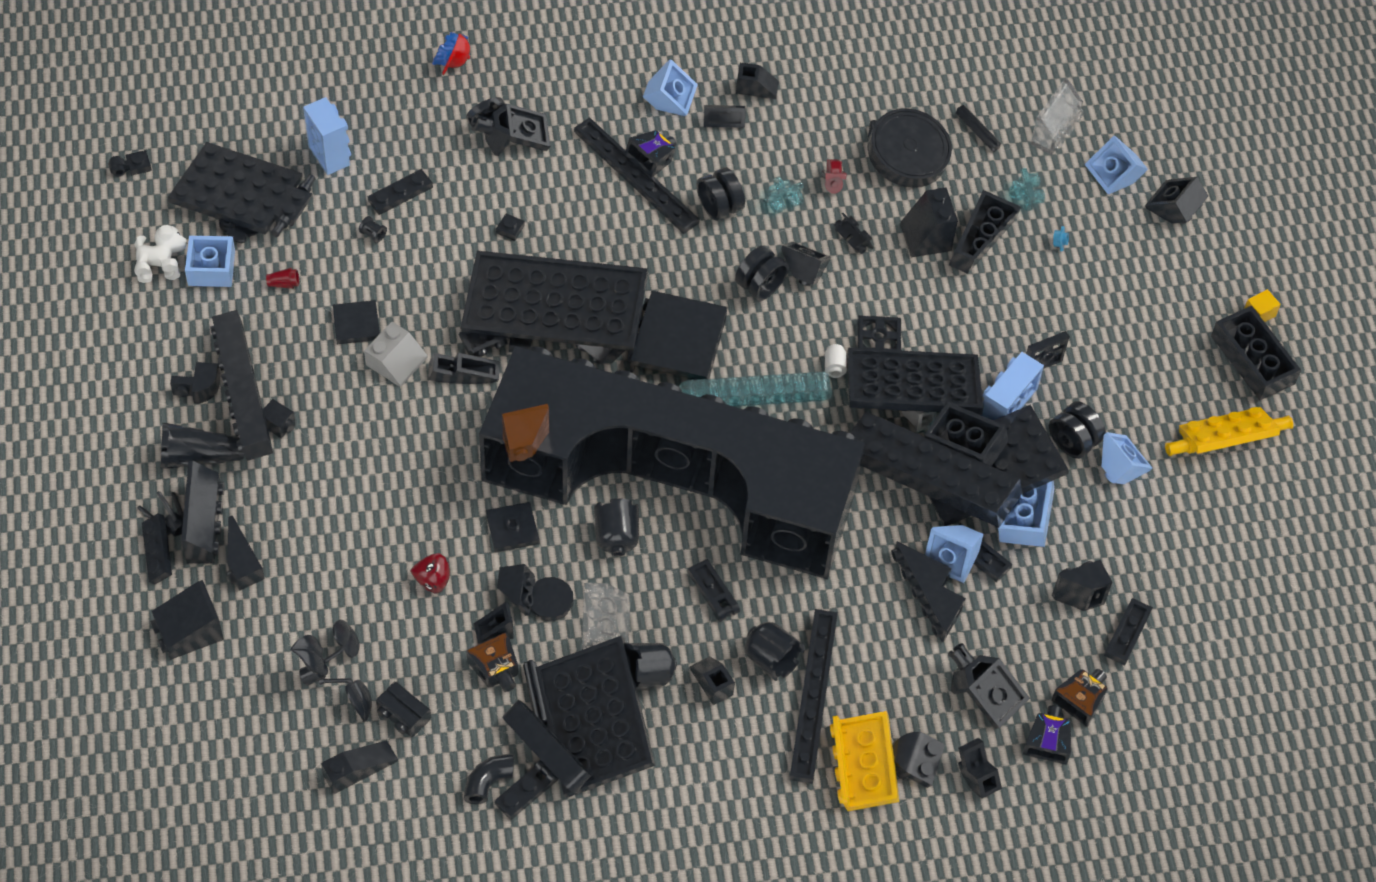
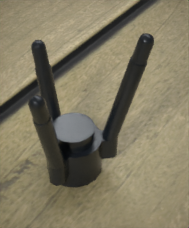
M158 491L157 495L169 513L165 518L167 535L179 536L182 534L184 513L176 493L172 492L171 496L178 514L173 512L167 500ZM139 505L137 507L148 518L154 516Z

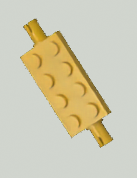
M1252 407L1249 410L1230 412L1218 417L1212 416L1200 421H1190L1179 425V433L1183 436V440L1165 443V451L1168 456L1185 452L1188 454L1197 452L1199 454L1280 435L1282 430L1293 429V420L1289 415L1272 419L1261 407Z

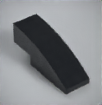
M434 353L429 361L428 380L453 384L498 382L500 361L463 353H457L456 357Z

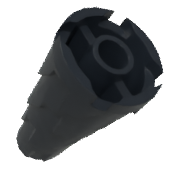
M162 423L160 469L188 467V461H195L201 465L241 461V459H244L245 454L244 452L240 453L237 447L236 440H239L240 437L208 432L200 428Z

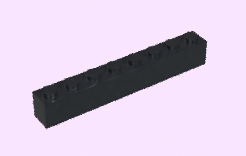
M238 310L213 316L214 326H210L213 339L217 338V342H214V347L217 355H221L220 358H217L220 370L225 372L221 374L224 387L228 386V390H225V395L228 403H232V406L229 407L231 418L236 420V423L232 424L236 437H240L239 440H236L240 453L244 452L247 461L273 454L245 331Z

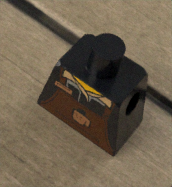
M507 632L466 650L468 664L487 687L491 688L500 684L504 692H509L516 687L513 677L518 675V662Z
M1080 669L1055 689L1051 701L1088 727L1107 693L1108 688L1103 684L1107 679V675L1101 669H1096L1091 675L1085 670Z

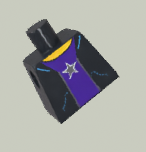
M654 130L630 137L625 154L653 177L671 163L677 143L674 137L669 136L665 138L658 131Z
M1051 705L1048 706L1047 714H1037L1022 755L1067 765L1071 755V721L1060 718L1062 712L1060 707Z

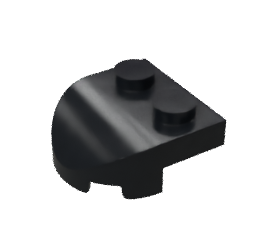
M910 732L901 736L892 743L896 775L902 780L908 777L929 788L933 784L945 744L922 732Z

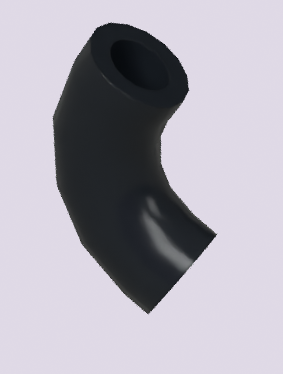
M514 754L492 756L479 763L468 776L464 790V801L471 804L485 803L488 801L489 788L494 782L499 779L513 778Z

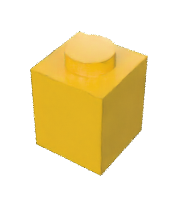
M1267 289L1248 299L1244 309L1253 306L1263 321L1266 322L1276 317L1281 304Z

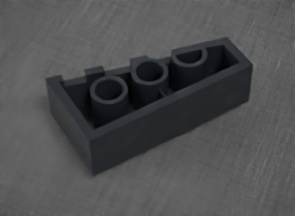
M983 190L949 266L968 274L1014 223L1022 207Z

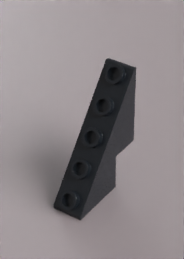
M897 541L895 548L891 550L892 557L901 566L904 580L909 581L913 597L916 600L918 599L922 605L921 610L924 617L929 618L933 634L944 643L963 610L966 598L945 588L952 568Z

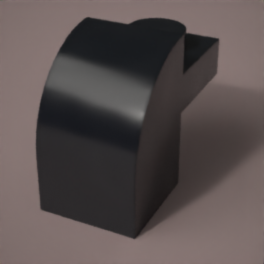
M196 362L194 377L171 376L172 394L180 397L192 396L194 404L210 400L219 389L221 377L219 364Z
M976 738L958 747L961 761L958 762L959 769L974 793L983 799L1002 789L998 769L988 762L984 742L980 738Z

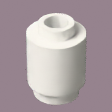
M833 344L828 346L825 351V373L832 378H839L847 372L846 351L843 346Z

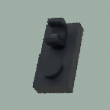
M704 105L703 125L704 127L745 128L746 108L745 106Z

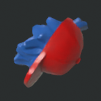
M453 32L445 36L446 42L439 46L432 62L433 65L444 66L441 73L443 76L448 67L459 68L465 64L467 59H470L468 36Z

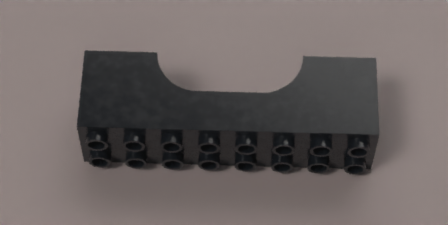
M533 346L529 349L514 347L479 432L482 482L563 505H568L573 494L586 482L601 475L612 473L630 474L718 500L736 517L742 532L740 555L827 580L856 493L865 446L864 442L857 441L854 435L846 431H834L832 433L813 429L810 423L802 419L793 418L784 421L770 417L765 410L759 407L748 406L741 409L727 405L720 397L712 394L698 397L683 393L678 386L672 383L661 382L658 385L640 381L636 375L629 371L618 370L611 373L597 369L594 364L585 359L575 358L572 361L553 357L548 350L538 346ZM548 404V435L533 457H528L523 461L515 460L510 462L503 440L502 414Z

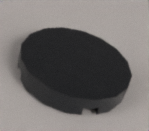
M501 97L482 101L469 110L466 114V119L471 125L475 114L488 118L494 111L503 106L505 102Z
M545 577L535 582L532 591L533 605L530 608L531 613L545 621H557L564 618L573 607V591L570 585L556 577Z

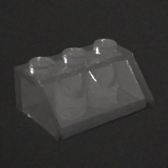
M1065 78L1037 117L1030 145L1053 155L1056 149L1062 147L1065 141L1064 137L1071 134L1075 121L1079 122L1084 113L1082 111L1083 100L1068 79Z
M584 583L582 650L618 636H622L625 639V643H629L630 595L608 583Z

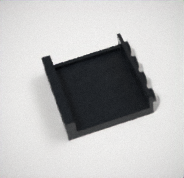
M651 291L650 297L645 298L643 311H645L644 316L640 315L638 326L640 330L637 333L634 351L630 350L627 363H630V372L633 373L635 366L698 379V387L707 389L726 322L727 307Z

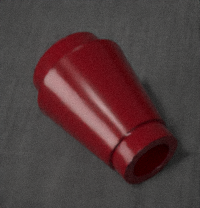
M287 268L266 275L268 287L294 289V287L299 286L300 281L297 269Z

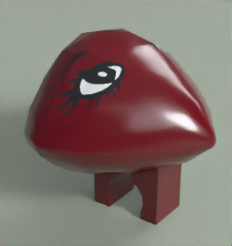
M440 553L431 554L423 558L410 570L416 581L427 591L434 594L442 592L450 578L449 563L446 557Z

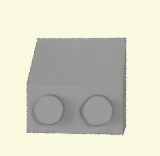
M391 322L364 350L366 366L399 387L428 358V355L413 336L394 322Z

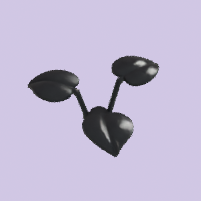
M338 620L334 623L332 629L333 636L341 647L325 659L322 657L321 644L313 635H305L299 638L290 650L298 655L306 665L299 670L301 681L307 686L315 682H319L320 685L325 683H347L345 686L346 694L363 722H366L372 708L371 694L366 685L361 680L353 682L351 678L325 679L328 674L327 662L345 651L349 658H353L358 654L360 649L359 639L352 627L344 620Z

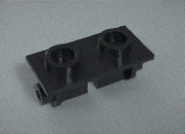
M841 213L844 219L835 222V230L845 240L849 236H853L847 242L856 253H865L868 245L873 249L874 247L870 242L872 237L865 230L861 232L857 228L859 224L852 216L848 218L844 213Z

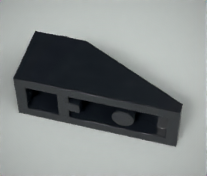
M232 515L228 517L227 564L229 571L226 572L230 583L236 584L240 591L265 578L261 564Z
M386 740L341 752L322 762L321 767L326 782L333 794H336L398 762V758Z

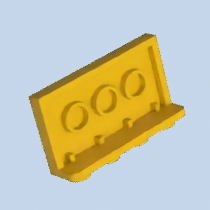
M887 711L841 720L838 715L833 716V724H830L832 738H835L836 745L832 746L834 759L838 760V767H835V775L837 781H840L841 789L837 790L839 803L844 804L847 811L899 802Z

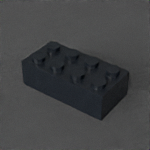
M1253 306L1216 321L1211 337L1259 400L1296 384L1301 372L1300 367Z

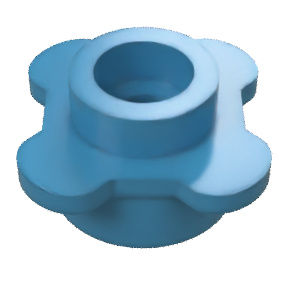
M1061 226V230L1054 231L1053 245L1054 247H1060V251H1063L1064 245H1068L1069 233H1065V227Z

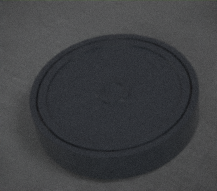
M901 108L889 111L877 120L869 136L867 150L872 165L884 178L900 186L915 188L927 186L941 177L950 161L952 144L946 129L934 117L916 109Z

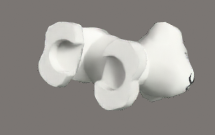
M170 225L159 227L154 236L155 246L143 245L146 240L145 236L140 235L136 238L137 262L134 272L139 282L146 283L152 281L151 266L162 267L166 279L175 280L180 277L178 262L176 259L171 258L172 253L183 251L188 243L187 239L179 233L177 228Z

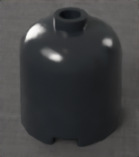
M623 498L610 499V503L604 505L598 502L594 506L597 545L603 551L611 553L613 556H623L626 552L633 550L638 544L639 505H632V500Z
M764 622L757 627L754 626L747 634L748 638L745 644L746 655L774 681H777L779 676L787 677L799 664L797 660L799 653H804L805 645L774 622Z
M624 643L628 651L637 689L662 687L672 680L677 662L669 647L663 643Z

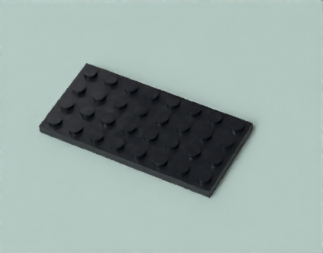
M477 250L460 329L462 332L634 351L648 278V268Z

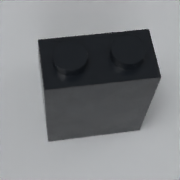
M947 187L926 190L901 220L900 226L911 258L952 251L958 219Z
M203 580L196 582L152 610L154 620L150 621L154 634H160L161 639L158 640L162 653L167 652L170 660L224 640L219 617Z

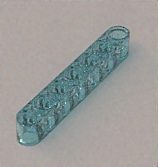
M826 372L688 380L679 385L683 393L698 397L712 394L720 397L727 405L734 407L824 401L832 397L830 377Z

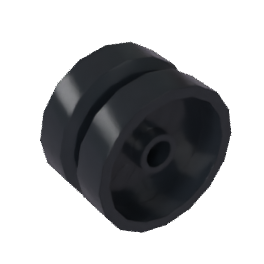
M728 167L716 170L713 176L707 174L697 180L696 188L700 202L706 213L714 221H719L727 217L729 213L734 214L745 208V196L742 186L736 175Z
M761 245L751 251L742 261L735 274V281L743 289H749V293L758 301H763L774 294L781 286L788 274L789 265L780 257H775L774 252L767 246Z
M1079 401L1071 403L1063 412L1056 415L1049 422V432L1056 445L1065 454L1077 459L1084 457L1093 447L1102 442L1106 433L1105 426L1098 414L1090 406Z

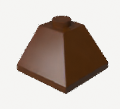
M548 404L502 414L503 440L510 462L515 460L523 461L528 457H533L548 435Z

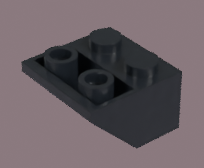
M1101 559L1094 562L1087 561L1079 567L1073 569L1066 568L1059 573L1052 597L1054 600L1079 610L1087 611L1105 604L1113 582Z

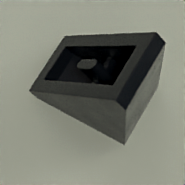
M504 602L474 623L478 644L507 632L509 639H514L513 620L508 602Z

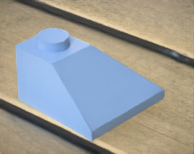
M670 59L648 81L643 98L656 110L686 116L698 84Z
M1113 136L1085 163V166L1107 194L1134 184L1148 170L1140 158L1116 136Z
M1109 432L1104 434L1101 467L1106 472L1105 476L1110 482L1126 484L1152 469L1151 465L1127 435Z
M964 525L933 527L930 532L925 555L952 568L949 577L964 583L979 553L983 533Z

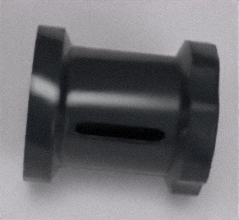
M370 216L365 217L358 228L361 234H367L375 243L382 241L387 233V227L384 225L380 226Z

